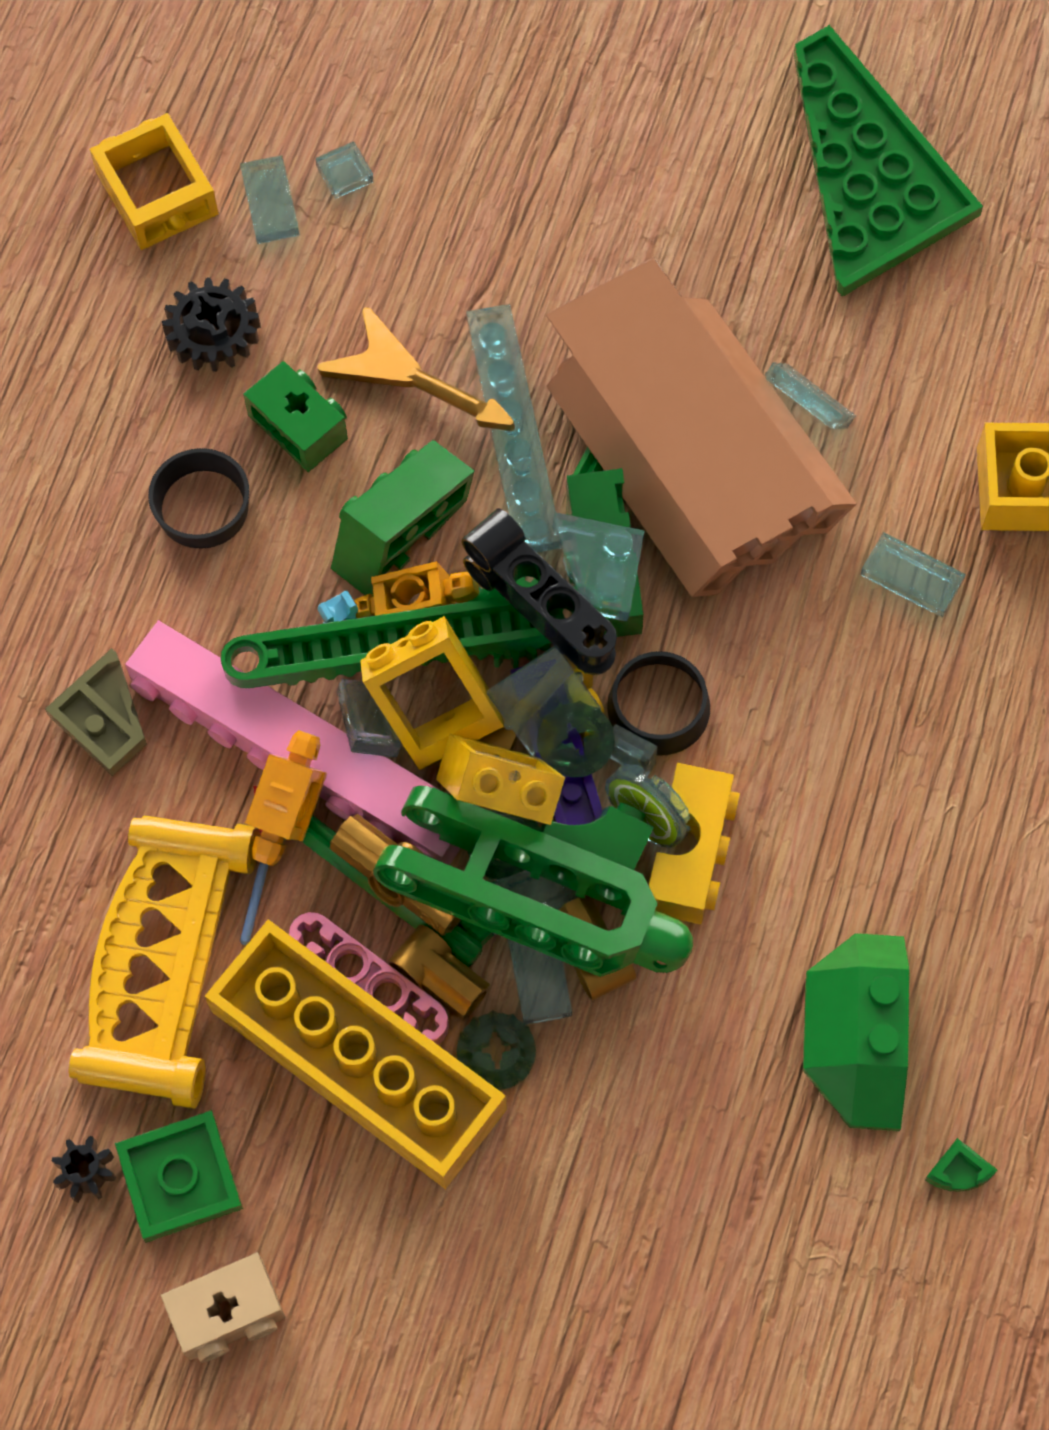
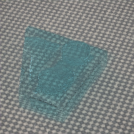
M555 512L552 530L554 535H558L564 553L563 562L568 576L574 582L575 589L604 617L628 621L644 530Z

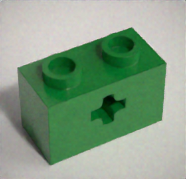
M284 360L243 393L248 416L307 472H310L348 439L345 422L347 415L343 408L334 399L328 398L326 400L316 391V386L312 379L303 370L299 369L295 372Z

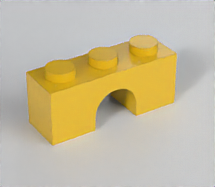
M677 762L667 812L674 825L689 830L695 836L698 844L693 850L683 855L656 852L649 888L658 903L656 911L678 920L701 925L705 909L715 911L721 882L712 881L715 864L725 865L731 837L722 836L725 819L735 820L740 793L731 791L733 774Z

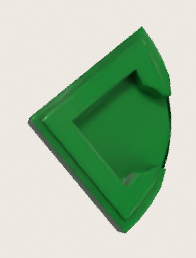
M957 1138L927 1175L925 1181L943 1190L963 1192L982 1186L998 1170Z

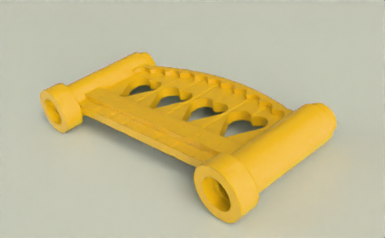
M145 815L142 818L132 819L128 832L129 846L137 847L138 852L113 897L102 925L90 980L88 1011L90 1041L88 1046H85L83 1049L75 1048L73 1050L68 1069L70 1078L77 1079L78 1083L171 1098L174 1106L192 1109L197 1107L204 1088L206 1066L204 1059L186 1056L230 871L251 874L254 871L257 861L252 857V848L255 836H260L258 828L237 824L234 829ZM161 865L172 867L192 886V888L160 901H153L148 896L150 888L156 884L153 879V873ZM151 910L160 912L181 932L149 947H141L137 944L138 935L145 929L142 925V917ZM140 956L147 957L170 979L137 994H130L125 989L127 980L133 976L130 971L131 962ZM127 1003L136 1004L158 1025L157 1028L126 1041H117L113 1036L114 1029L121 1023L118 1016L119 1010Z

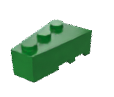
M435 440L429 442L419 451L415 449L410 451L402 460L400 466L390 474L382 473L373 482L368 491L359 498L357 496L351 497L342 507L339 513L341 522L331 570L363 595L371 594L374 597L371 577L386 574L393 565L399 570L403 569L410 561V557L405 554L422 535L430 540L467 501L475 471Z
M623 469L567 475L566 514L559 515V527L562 543H571L573 556H566L569 584L577 583L578 586L591 590L598 597L600 613L611 622L616 630L617 637L642 634L644 614L636 558L632 553L628 528L631 527L629 512H625L622 497L623 484L625 483Z

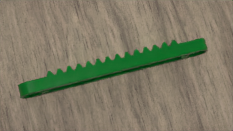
M573 586L600 612L598 597L591 590L582 586ZM504 597L243 635L233 638L225 645L221 652V664L226 679L232 685L239 688H256L283 683L294 686L303 680L309 683H314L318 678L323 677L327 680H334L337 675L353 677L357 672H362L360 660L364 659L373 648L385 643L392 644L406 637L418 624L425 621L434 622L444 616L469 656L476 655L480 658L485 657L489 652H495L500 655L509 649L520 652L529 646L540 649L545 644L551 642ZM563 608L554 609L549 613L555 619H566L563 614ZM252 652L259 657V663L254 670L244 673L232 667L233 660L238 654ZM442 653L421 665L427 666L436 660L441 663H447L449 660L445 653Z

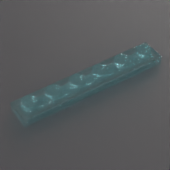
M510 304L466 311L483 400L487 403L489 399H495L513 419L515 430L513 431L490 428L507 512L523 530L526 537L525 542L536 552L562 548V537Z

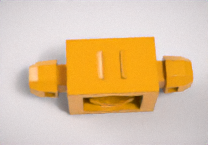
M435 561L371 577L374 597L368 594L356 598L354 602L358 607L356 618L450 605L455 604V601L457 603L467 602L479 595V585L468 572L449 575ZM420 593L419 598L414 603L408 605L410 599Z
M298 730L292 736L286 749L290 752L288 758L269 754L245 824L262 830L261 836H255L252 848L254 860L274 866L280 861L286 845L282 844L284 838L288 840H304L327 776L326 772L310 767L312 760L317 761L321 746L320 737Z

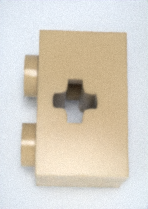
M258 1252L161 1294L183 1354L190 1361L198 1357L200 1363L208 1362L224 1355L229 1351L227 1344L247 1336L248 1341H254L273 1333L278 1329L276 1322L286 1318ZM223 1301H228L234 1307L231 1310L233 1319L228 1322H223L219 1316H216L220 1313L219 1304Z

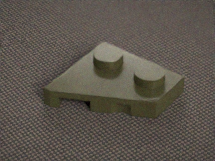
M112 648L45 708L48 716L111 776H114L147 745L120 660Z

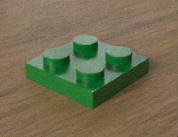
M212 1110L115 1143L145 1243L243 1209Z

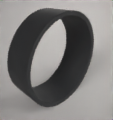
M207 448L190 449L172 456L155 472L149 486V505L157 522L175 542L190 548H211L230 540L243 526L248 513L249 483L242 467L227 454ZM210 471L222 474L232 480L242 494L243 504L235 518L226 526L211 533L186 534L171 528L164 522L162 515L164 497L169 488L180 478L194 472Z
M656 651L633 658L620 670L608 696L607 713L615 734L627 746L648 755H671L687 749L701 737L710 717V700L703 676L690 661L674 653ZM661 664L676 667L686 672L696 681L703 693L702 705L696 718L685 728L671 734H650L634 727L622 714L617 700L619 683L632 671L648 665Z

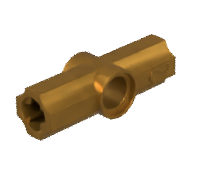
M359 814L353 817L350 816L339 827L338 832L331 840L330 849L368 878L371 889L382 901L393 907L404 905L443 936L451 933L460 923L461 919L384 887L374 877L373 869L385 846L400 845L421 854L424 853L410 843H395Z

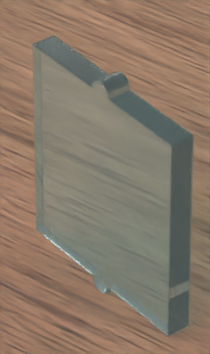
M557 645L486 692L504 717L505 728L514 731L531 756L601 711V707L583 683V674L575 672Z

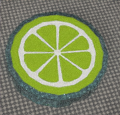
M623 764L606 780L605 790L611 805L617 808L619 803L622 802L645 813L646 817L643 822L654 827L648 839L649 842L667 848H673L680 844L691 830V827L686 825L690 820L689 812L680 796L662 778L654 775L649 779L640 774L644 770L643 767Z

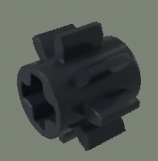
M93 1136L88 1137L85 1145H75L70 1139L66 1140L68 1150L63 1154L62 1158L52 1157L51 1160L62 1171V1174L57 1176L53 1183L58 1189H64L72 1185L70 1196L75 1202L80 1201L83 1193H93L98 1199L102 1198L100 1188L105 1181L111 1182L116 1180L114 1173L106 1169L105 1164L113 1160L114 1155L110 1149L102 1150L97 1154V1141ZM86 1160L89 1164L90 1174L82 1178L79 1175L80 1171L77 1165Z

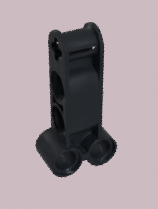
M497 508L462 538V546L468 554L463 559V564L470 576L483 589L487 591L497 590L568 660L585 674H603L612 667L616 656L615 645L617 635L611 622L525 542L526 537L523 530L506 511ZM528 576L538 580V583L532 587H522L516 581ZM563 608L570 611L572 615L560 620L553 618L549 613L554 609ZM587 643L591 645L589 649L586 648ZM600 643L603 645L602 649L598 647Z

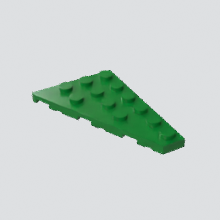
M830 25L795 44L793 55L836 288L843 297L981 216L983 205Z

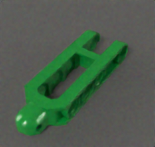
M429 786L413 787L401 810V814L403 817L406 815L414 824L439 834L440 840L471 852L472 854L465 870L462 871L400 845L385 846L373 869V874L377 881L396 893L599 977L619 971L632 963L656 973L676 971L685 965L693 951L694 941L689 928L678 919L655 910L658 903L642 873L477 805L456 800L452 795ZM497 858L531 872L530 877L536 880L543 877L576 891L575 896L582 899L585 896H589L622 910L621 915H624L625 918L621 927L607 931L486 881L483 877L490 862Z

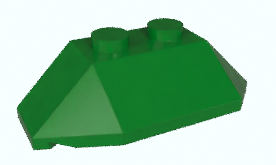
M855 933L806 972L803 1072L825 1099L837 1110L849 1128L901 1130L908 1073L910 969L904 936Z

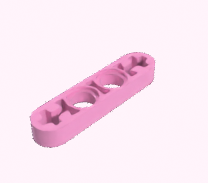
M308 912L299 915L293 920L289 928L290 936L303 945L304 939L301 932L304 929L313 932L317 927L320 928L321 940L331 948L326 959L329 965L336 969V963L343 955L355 954L359 956L364 962L363 968L359 974L347 977L372 997H374L376 988L383 983L390 982L398 985L402 991L400 1000L395 1005L386 1007L400 1016L406 1011L411 998H415L416 1001L412 1003L413 1011L423 1018L429 1017L431 1013L436 1015L434 1020L437 1030L433 1032L425 1029L422 1034L437 1045L445 1039L449 1028L446 1010L438 1001L325 916ZM338 940L340 943L334 946L335 941ZM311 941L305 946L321 959L326 957L324 949L315 942ZM405 1012L403 1020L418 1030L416 1019Z

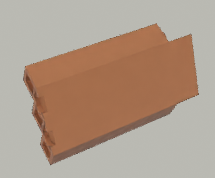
M654 257L545 314L573 354V356L567 358L559 365L557 374L546 387L604 470L623 469L625 483L623 484L622 497L691 597L718 595L746 566L773 564L802 535L827 534L857 505L708 299L682 297Z

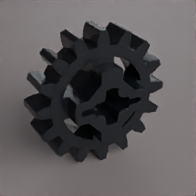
M207 277L204 287L198 288L191 281L188 283V294L185 295L178 291L173 294L176 305L165 306L164 310L167 319L162 321V326L170 351H176L179 362L184 363L192 358L194 370L199 371L205 362L210 363L213 372H217L219 362L225 361L232 368L235 366V355L239 354L246 358L250 356L247 343L258 344L257 329L261 328L255 300L254 298H246L243 286H239L231 291L229 279H224L219 286H213L211 277Z

